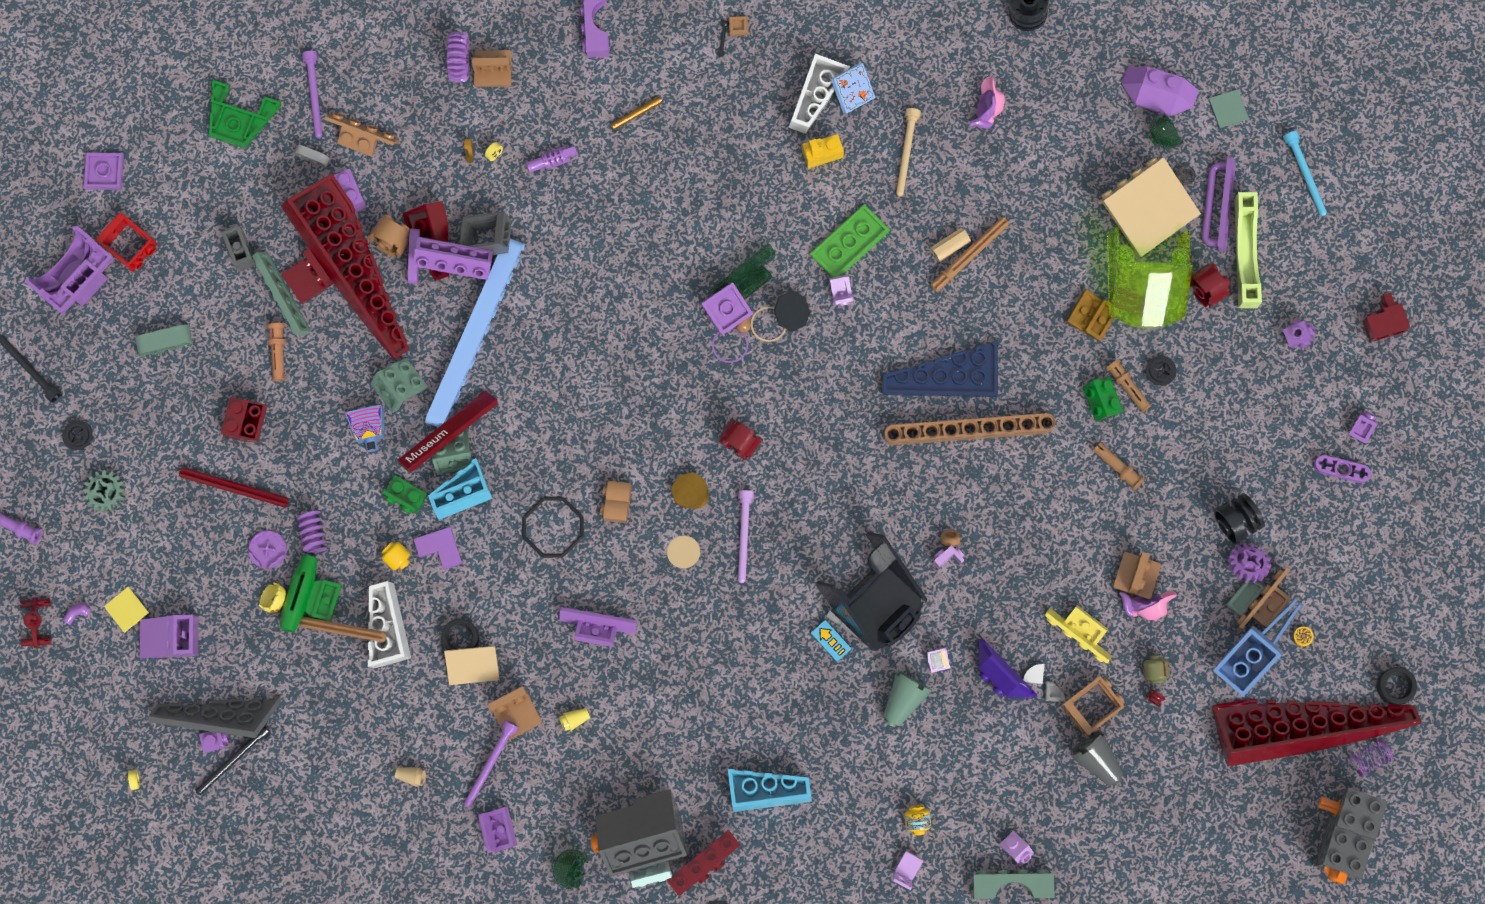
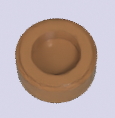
M947 530L941 534V543L943 545L956 546L961 541L960 533L955 530Z

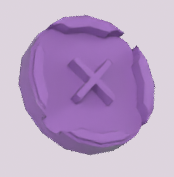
M261 531L250 540L248 554L251 561L258 567L264 569L274 568L285 559L287 544L284 538L277 532Z

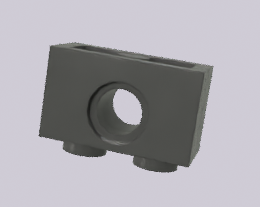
M238 225L221 232L235 268L240 272L255 266L253 254L242 228Z

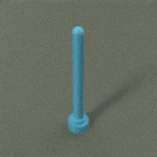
M1297 131L1290 132L1284 135L1283 139L1294 152L1319 214L1325 216L1327 211L1298 144L1299 134Z

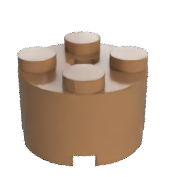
M385 214L384 217L379 219L368 235V240L371 243L375 241L378 244L376 248L393 258L397 255V258H400L409 245L410 228L404 224L399 225L394 222L392 217Z

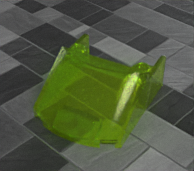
M1114 227L1107 235L1110 317H1115L1124 324L1134 327L1158 328L1168 326L1186 316L1193 264L1190 262L1189 230H1185L1177 238L1178 248L1171 254V263L1135 262L1132 248L1126 245H1119V227Z

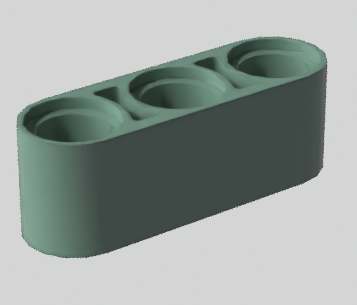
M178 325L135 337L139 357H146L149 354L156 355L164 353L165 350L170 349L172 351L183 348L185 345H193L189 325Z

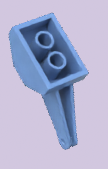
M1296 598L1262 632L1252 626L1213 669L1218 676L1243 697L1282 656L1283 651L1275 644L1303 604L1300 603L1291 612L1271 641L1264 634L1297 602Z

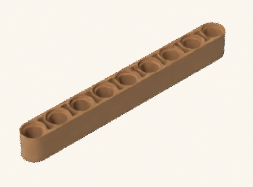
M1043 413L897 424L886 428L884 440L889 445H905L1047 434L1053 430L1055 418L1051 414ZM1048 420L1051 426L1045 428L1042 426L1041 421ZM1022 422H1030L1032 428L1025 429L1022 426ZM1010 423L1013 429L1005 430L1003 424ZM990 424L994 430L987 432L983 426ZM972 426L974 432L971 434L967 433L964 427ZM952 427L955 430V434L949 435L945 429ZM930 428L934 429L936 431V435L929 436L927 435L926 430ZM909 430L916 431L917 436L914 438H910L907 435V432ZM891 431L896 432L898 437L890 439L888 433Z

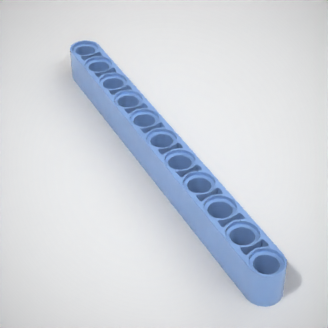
M510 238L508 253L497 255L488 280L485 282L427 413L425 423L438 428L450 418L453 412L452 407L460 396V389L468 378L469 368L471 369L475 362L476 352H479L484 341L482 340L484 334L486 335L490 328L491 318H494L499 307L497 305L504 296L506 284H509L512 278L513 268L519 262L521 250H524L525 247L524 243Z

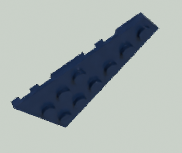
M998 340L973 349L940 357L927 363L917 364V366L907 369L904 368L884 374L883 395L998 397Z

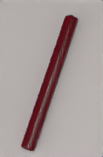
M182 467L179 472L181 478L284 508L289 503L288 497Z

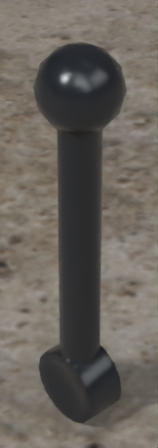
M726 20L721 23L723 29L720 50L717 52L719 57L725 55L723 49L726 27L729 25Z

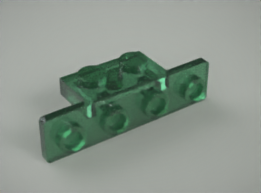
M767 243L759 249L758 252L711 289L712 293L715 294L733 282L743 299L746 300L773 278L771 273L764 267L765 264L776 256L772 246Z

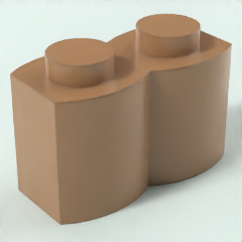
M608 481L607 486L604 485L603 497H606L605 504H601L600 515L603 516L604 521L627 523L632 489L631 483Z

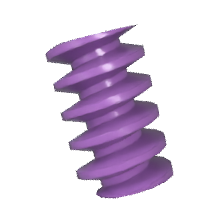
M320 511L306 512L297 517V521L301 522L298 528L302 530L299 533L300 536L304 537L301 539V543L305 545L302 547L304 552L318 553L327 550V547H321L322 544L326 543V540L320 539L325 533L318 531L323 528V525H317V522L322 520V518L316 517L317 514L321 513Z

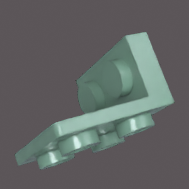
M407 358L377 372L371 382L372 387L392 413L399 410L404 400L426 390L428 387Z
M468 428L432 456L437 475L463 470L472 463L473 458L470 451Z

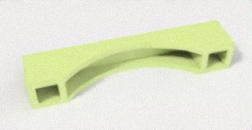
M1238 192L1234 199L1238 308H1258L1262 303L1261 282L1257 263L1258 193Z

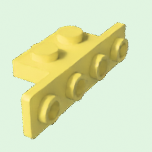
M1078 605L1066 620L1051 608L1046 612L1045 616L1048 622L1054 626L1058 625L1063 629L1062 631L1066 636L1076 639L1083 649H1089L1094 653V657L1100 662L1104 661L1105 663L1110 661L1112 655L1097 644L1108 629Z

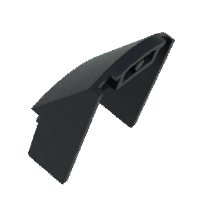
M867 532L865 535L875 548L868 556V564L872 570L847 595L843 590L836 589L832 584L817 581L815 585L831 606V612L868 648L873 651H879V649L890 647L901 640L913 628L922 614L920 611L923 603L927 602V597L887 538L881 534Z

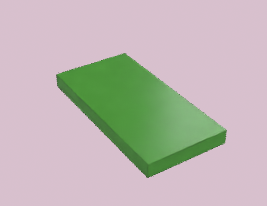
M863 204L810 253V256L832 278L842 276L886 236L890 229Z

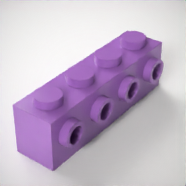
M417 237L412 266L488 280L493 251Z

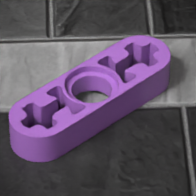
M410 229L408 284H418L419 267L412 265L417 237H420V229Z
M1326 455L1319 456L1314 462L1315 470L1321 474L1357 483H1364L1371 477V471L1366 465ZM1325 460L1327 465H1332L1335 462L1333 472L1330 471L1332 467L1322 469V465L1319 462ZM1338 465H1345L1347 473L1340 474L1337 471ZM1352 467H1354L1353 471L1359 472L1362 469L1363 473L1366 474L1362 479L1356 473H1353L1352 477L1349 475L1352 472Z

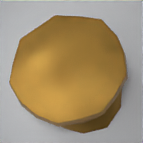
M694 472L678 476L671 487L675 503L683 508L699 509L705 506L709 499L708 486L705 480Z

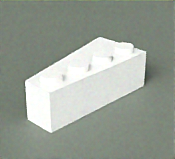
M818 54L814 55L789 128L805 134L808 132L835 92L831 78L848 70L850 66Z
M386 581L369 586L370 622H368V629L383 631L387 635L384 642L369 640L368 667L377 668L411 659L394 583Z

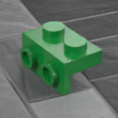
M1111 377L1093 380L1083 386L1085 397L1096 422L1124 412Z

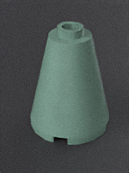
M899 670L895 675L883 715L886 718L885 722L892 727L896 725L901 726L932 691L924 683L912 676H904L906 673Z

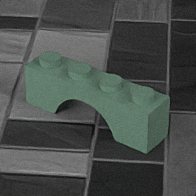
M988 870L977 871V875H972L973 899H994L998 890L1007 883L1023 885L1028 889L1032 898H1055L1054 873H1049V870H1036L1037 874H1029V870H1017V874H1009V870H997V874H989Z

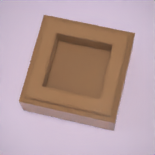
M747 16L729 17L730 36L748 35Z

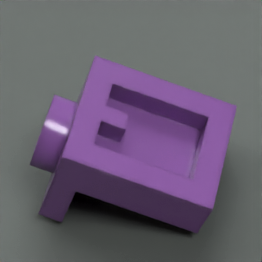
M1360 411L1357 420L1349 431V435L1366 444L1378 424L1375 419L1376 416L1367 411L1365 413Z
M211 731L199 734L204 754L226 748V742H229L228 734Z

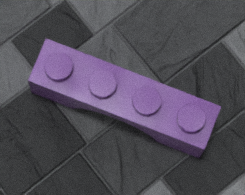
M584 0V6H581V17L585 18V23L581 24L582 35L586 37V41H582L583 52L587 53L588 58L610 56L608 33L601 31L593 23L595 13L601 7L607 5V0Z

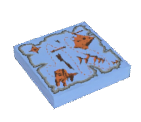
M859 63L831 78L843 113H848L875 98L863 63Z

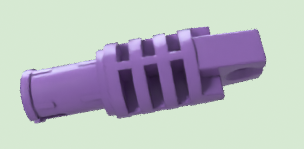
M563 146L543 153L542 157L527 161L526 164L529 172L532 173L545 167L550 169L570 162L569 158L578 155L575 146L567 149Z

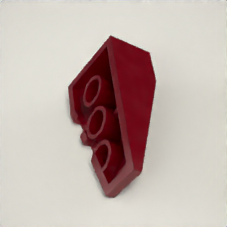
M443 201L424 204L402 213L407 227L410 229H420V237L448 242V218ZM428 269L434 281L449 277L447 272Z

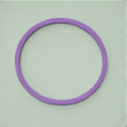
M719 332L714 336L712 341V349L715 356L721 361L733 363L741 360L746 355L748 350V340L744 333L741 334L744 336L746 340V351L739 359L734 361L723 360L716 354L714 349V341Z

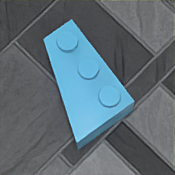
M476 458L465 469L458 471L457 475L450 481H446L428 495L434 513L439 520L493 499Z

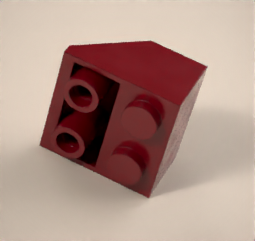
M230 397L221 434L228 439L242 442H258L268 405Z

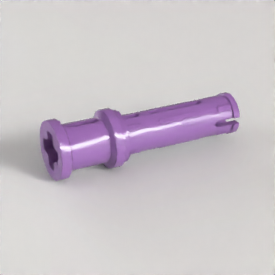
M0 513V526L15 532L18 538L23 537L30 540V543L33 545L38 543L43 533L42 529H35L25 521L18 522Z

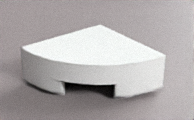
M1044 664L1031 667L1025 673L1023 680L1026 683L1043 684Z

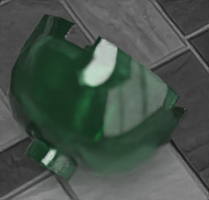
M1164 111L1157 115L1150 123L1151 135L1149 139L1154 146L1158 144L1163 149H1173L1184 142Z
M575 849L561 852L552 861L551 868L554 880L560 886L569 890L579 888L586 872L582 873L584 864L588 863L587 854Z

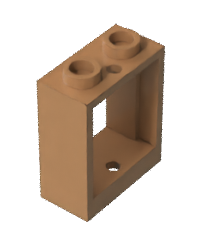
M1099 676L1062 705V708L1085 737L1125 707L1123 705V698L1118 693L1114 694L1111 690V683L1105 677ZM1098 685L1115 706V709L1093 726H1090L1073 703L1094 686Z

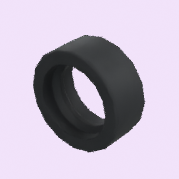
M457 618L444 626L441 641L446 650L457 649L450 644L449 634L458 626L468 628L472 635L470 644L463 649L477 647L479 633L470 621Z
M1393 667L1384 671L1379 676L1376 685L1381 699L1391 705H1402L1412 700L1417 690V682L1414 675L1402 667ZM1391 675H1401L1408 682V691L1404 696L1399 698L1392 697L1386 691V680Z

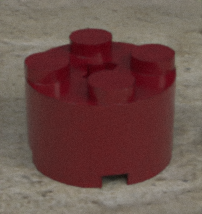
M1213 262L1205 265L1187 278L1189 287L1193 286L1195 289L1193 294L1204 307L1209 305V308H1211L1230 294L1228 288L1230 285L1229 279L1218 272V268Z
M731 418L719 435V442L729 450L732 447L736 449V455L745 461L747 458L750 459L763 439L760 436L756 439L757 436L754 435L755 433L740 422H736L733 418Z

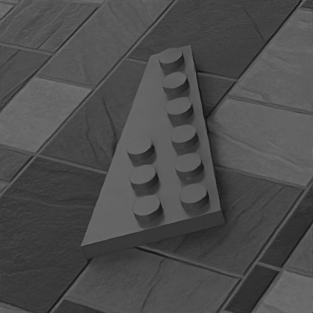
M273 696L272 700H263V697H256L254 701H244L242 698L213 700L211 704H202L201 701L194 702L193 705L185 706L182 703L157 704L148 718L150 723L256 738L280 705L281 697Z

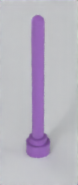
M305 51L302 53V59L305 65H307L314 132L316 138H321L322 127L315 74V64L318 60L317 52Z
M508 720L504 721L502 725L503 733L464 802L466 807H470L473 804L508 738L516 734L519 728L516 724Z

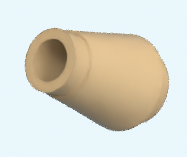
M398 767L395 772V778L415 787L418 785L422 786L425 782L426 771L422 770L421 767Z

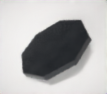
M790 291L778 297L774 313L779 326L793 332L806 326L810 309L804 296Z

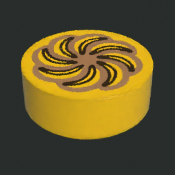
M1299 627L1293 633L1294 642L1301 647L1311 644L1314 638L1313 632L1308 627Z

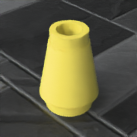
M584 708L563 713L559 719L565 731H572L590 719L587 709Z

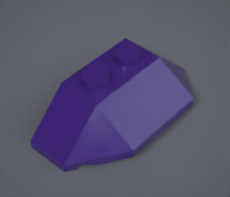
M983 638L979 640V677L985 683L989 681L994 686L992 690L999 697L1002 695L1005 698L1033 699L1036 697L1037 693Z

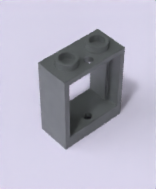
M505 211L463 217L458 244L492 250V255L508 253L512 221ZM496 227L494 242L472 245L474 230Z

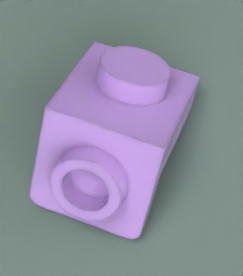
M848 275L829 278L835 304L844 306L854 301Z
M951 545L946 551L941 549L934 556L936 559L933 564L939 569L951 557H954L961 565L964 562L962 558L964 554L959 548L956 547L954 549Z
M1014 831L999 844L1019 866L1027 863L1034 854L1030 846Z

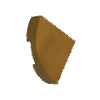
M465 139V159L467 163L474 162L473 142L471 139Z

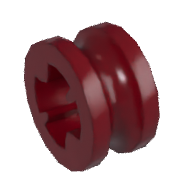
M1150 689V695H1146L1145 698L1155 706L1161 707V701H1164L1165 697Z

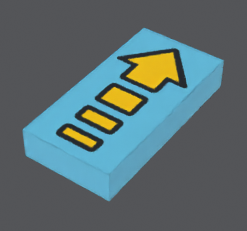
M826 620L811 632L813 637L836 662L851 650V647Z

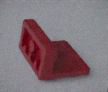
M309 248L303 252L306 257L305 259L282 273V277L301 304L306 303L333 285Z

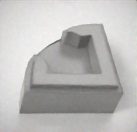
M1046 681L1045 701L1065 702L1062 690L1056 684Z

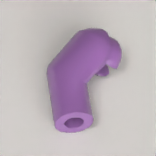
M85 603L73 605L62 620L71 625L77 615L87 616L91 609Z

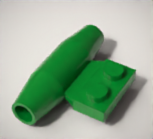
M303 554L292 575L283 603L280 629L295 633L305 612L312 618L331 622L342 585L327 580L315 581L318 558Z

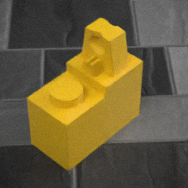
M838 134L823 139H814L802 144V153L808 169L841 159L844 156V150Z

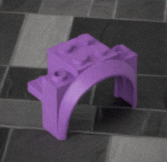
M78 226L72 228L75 234L74 240L59 262L37 279L26 277L25 279L27 285L62 315L75 301L82 307L107 281L108 278L102 272L114 260L107 251Z

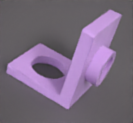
M905 851L893 872V881L911 890L912 880L923 863V859Z

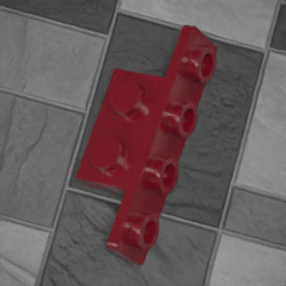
M727 830L671 876L672 878H669L667 882L677 895H682L697 882L700 884L705 882L710 877L708 873L713 869L717 872L725 865L723 861L740 847V843Z

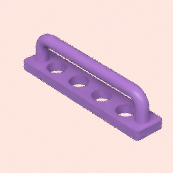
M1227 157V162H1219L1212 165L1208 175L1202 240L1208 246L1218 247L1220 252H1226L1236 169V162L1233 157ZM1218 170H1226L1218 239H1211L1209 232L1216 172Z

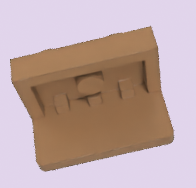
M511 50L474 52L472 67L474 70L475 87L511 86Z
M1124 552L1113 588L1150 600L1161 564L1149 560L1150 554L1142 552L1140 556Z

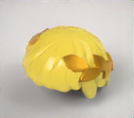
M273 583L274 585H268L263 590L259 606L264 611L276 613L283 606L287 593L280 584Z

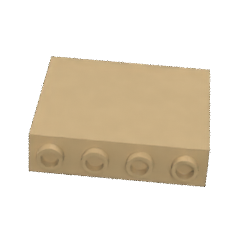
M1164 157L1152 158L1146 163L1147 167L1134 171L1131 174L1133 177L1129 180L1124 179L1117 184L1118 188L1113 191L1108 190L1102 195V199L1098 201L1099 204H1104L1134 249L1131 252L1136 258L1144 256L1201 214Z

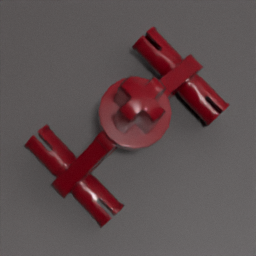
M35 597L32 600H20V608H31L30 612L23 616V622L26 627L31 629L32 638L21 639V647L34 646V648H39L40 645H52V637H39V626L42 623V618L38 613L39 607H51V603H48L51 602L50 598L38 599V597Z

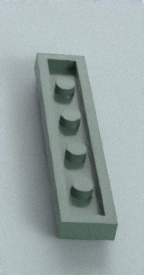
M264 252L255 253L252 256L255 266L263 275L264 282L269 286L274 300L279 304L282 315L290 324L291 331L295 335L309 334L311 330L270 255Z

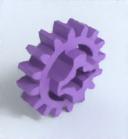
M1244 543L1242 547L1237 545L1235 550L1232 549L1228 558L1230 563L1228 568L1233 569L1232 575H1239L1238 580L1244 578L1245 583L1249 580L1256 583L1257 579L1262 581L1264 577H1267L1271 568V564H1269L1271 558L1266 557V551H1260V546L1256 549L1254 544L1248 547Z

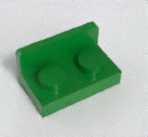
M396 475L391 480L387 489H383L381 492L385 496V501L392 505L396 502L401 505L400 509L408 514H411V512L417 514L428 496L424 491Z

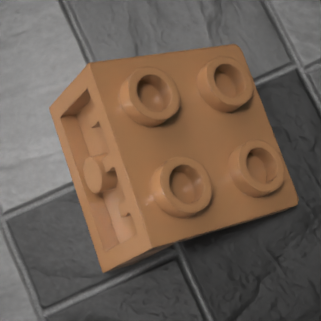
M523 686L488 704L501 729H503L502 725L505 720L519 726L516 734H513L512 737L510 736L508 741L542 724Z

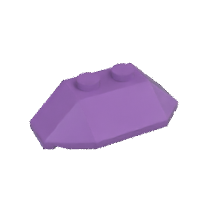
M1149 66L1128 67L1122 82L1123 88L1134 105L1170 117L1193 108L1199 91L1185 78Z

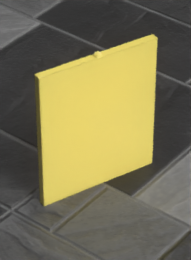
M129 587L104 606L124 633L149 613Z

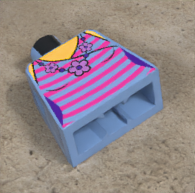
M380 404L345 412L357 443H365L367 452L377 451V440L385 438L383 406Z

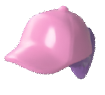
M993 76L985 78L982 82L981 95L979 97L980 103L976 111L978 118L972 120L969 126L985 129L992 127L995 116L999 115L1004 108V93L996 90Z
M1166 591L1160 596L1153 595L1150 600L1141 597L1131 599L1126 593H1119L1123 600L1124 610L1128 616H1141L1146 620L1154 621L1167 614V602L1177 596L1174 591Z

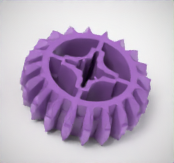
M450 33L447 41L448 77L451 82H466L469 77L470 68L469 38L466 33Z

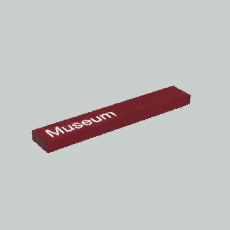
M484 391L398 459L399 464L409 473L413 472L498 404L497 399L487 391Z

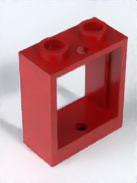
M121 212L95 239L100 246L132 272L135 269L138 270L143 265V260L147 256L152 255L158 245ZM127 225L147 241L130 262L126 261L109 246Z

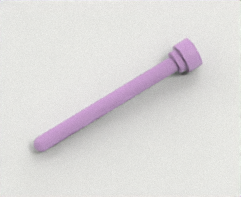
M740 490L738 492V499L742 503L738 581L740 583L746 581L749 504L754 500V491Z

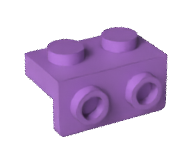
M508 807L478 815L479 826L484 837V846L488 853L517 846Z

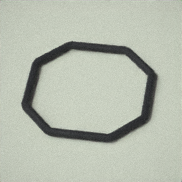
M543 497L522 518L523 539L543 558L564 557L584 536L583 515L564 497ZM543 501H563L580 518V536L562 554H543L526 537V518Z

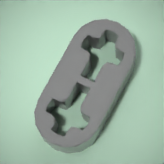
M298 145L294 152L297 157L324 168L327 167L330 160L328 156L303 145Z

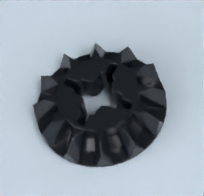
M1165 356L1152 358L1148 362L1145 371L1148 380L1154 385L1160 386L1170 384L1177 372L1174 362ZM1164 364V372H1166V374H1162L1158 378V371L1156 370V368L1160 369V367H1162Z
M84 421L70 422L63 430V442L72 450H84L94 438L93 430ZM72 431L77 433H80L82 431L81 436L83 440H74L75 435L72 433Z

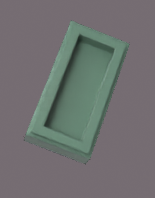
M1251 580L1247 583L1244 582L1225 606L1241 617L1265 587L1258 581L1256 583H1253Z

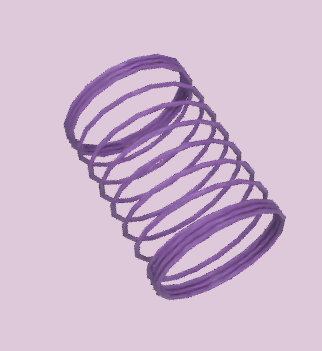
M1382 739L1378 740L1375 744L1379 749L1384 745V749L1386 748L1388 751L1386 756L1383 755V761L1385 763L1392 762L1393 755L1389 747ZM1370 744V748H1369V749H1370V751H1371L1372 754H1373V751H1372V749H1371V746H1373V745ZM1355 752V755H1350V761L1354 762L1353 757L1355 758V760L1361 768V771L1358 769L1356 770V772L1360 776L1366 775V767L1365 769L1363 768L1360 760L1356 756L1357 752ZM1377 759V760H1376L1377 768H1374V764H1373V766H1372V767H1373V770H1371V771H1374V769H1378V767H1381L1382 765H1385V764H1382L1381 759H1380V761Z

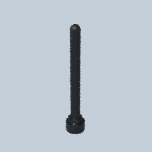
M0 334V344L44 389L45 397L50 403H54L57 400L55 398L56 395L58 398L62 396V392L58 387L50 386L14 346Z
M264 726L256 738H250L196 789V794L202 795L259 740L267 739L272 734L269 730H266L267 727Z

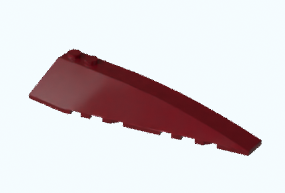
M334 175L326 176L287 199L281 205V208L331 281L393 360L408 351V344L401 327L397 323L396 313L392 310L389 295L385 292L384 282L373 254L370 253L368 248L369 244L361 230L362 226L360 220L356 217L354 205Z
M1257 699L1212 705L1221 751L1227 767L1342 746L1399 731L1422 722L1415 705L1389 704L1388 707L1378 706V704H1370L1369 706H1358V703L1340 705L1339 702L1306 701V703H1297L1288 700L1287 703H1276V700H1267V703L1257 704Z

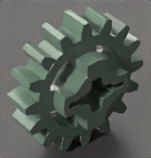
M103 470L102 475L99 472H95L96 477L89 476L90 483H84L88 486L87 489H83V492L87 494L84 500L89 501L87 505L90 507L94 506L96 511H99L100 508L104 513H106L107 508L114 511L113 506L120 507L118 501L125 500L121 496L126 493V490L122 489L125 483L120 482L122 478L115 476V473L112 471L109 475L106 470ZM105 480H112L114 483L107 484ZM104 487L107 489L105 490V495L102 494L104 492ZM102 499L104 503H98L95 500Z

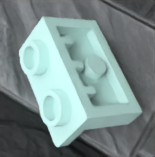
M668 861L630 871L633 888L643 887L653 882H662L672 878Z

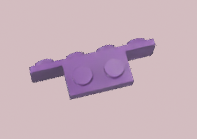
M560 608V621L577 624L574 637L576 641L613 647L616 631L636 634V620L615 617L609 614L603 615L591 611H580L573 608Z

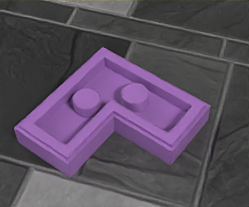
M451 527L414 539L420 558L438 552L444 570L462 564Z

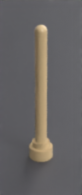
M907 108L905 112V118L908 123L896 190L898 196L904 194L914 127L917 120L920 119L921 111L915 108Z

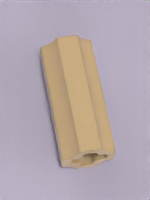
M961 227L932 246L930 250L936 260L941 262L970 243L971 240L967 232Z

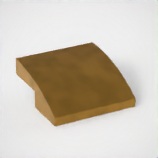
M1086 289L1082 292L1065 322L1095 340L1101 341L1119 309L1105 299L1101 300Z

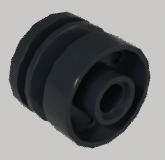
M1010 0L1009 18L1011 23L1022 31L1039 29L1045 24L1047 19L1049 0Z
M1245 493L1238 495V499L1233 498L1231 500L1232 507L1225 503L1214 510V515L1220 529L1233 544H1238L1248 537L1247 531L1254 534L1257 532V529L1261 530L1265 527V522L1259 508Z

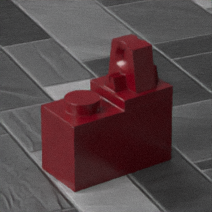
M1391 292L1381 296L1383 305L1380 306V313L1378 311L1371 312L1363 320L1370 343L1405 333L1411 328L1402 303L1394 302Z

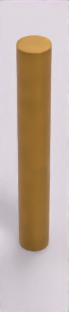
M656 97L611 123L612 128L615 130L661 104L660 97Z

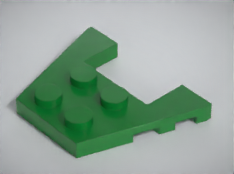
M213 80L209 136L213 139L246 149L282 104L280 101L264 97L258 114L225 104L224 101L230 86Z

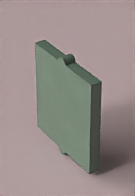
M1238 89L1228 93L1222 92L1221 95L1209 98L1219 128L1229 125L1235 126L1236 123L1249 120Z

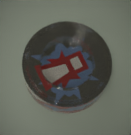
M1182 166L1177 171L1176 177L1182 185H1189L1194 181L1196 173L1192 167Z

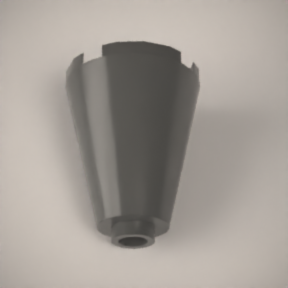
M1097 730L1091 733L1092 738L1086 740L1085 737L1071 751L1073 754L1070 755L1106 785L1116 786L1122 781L1123 772L1104 733L1101 730Z

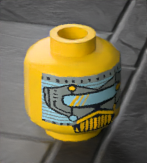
M924 805L910 806L909 810L905 812L906 829L913 832V835H924L925 831L931 828L930 811Z

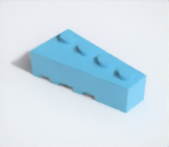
M728 769L733 812L812 802L808 777Z

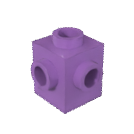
M1301 319L1292 322L1290 327L1283 329L1288 345L1293 349L1308 347L1311 345L1310 342L1315 340L1314 335L1316 332L1313 325Z

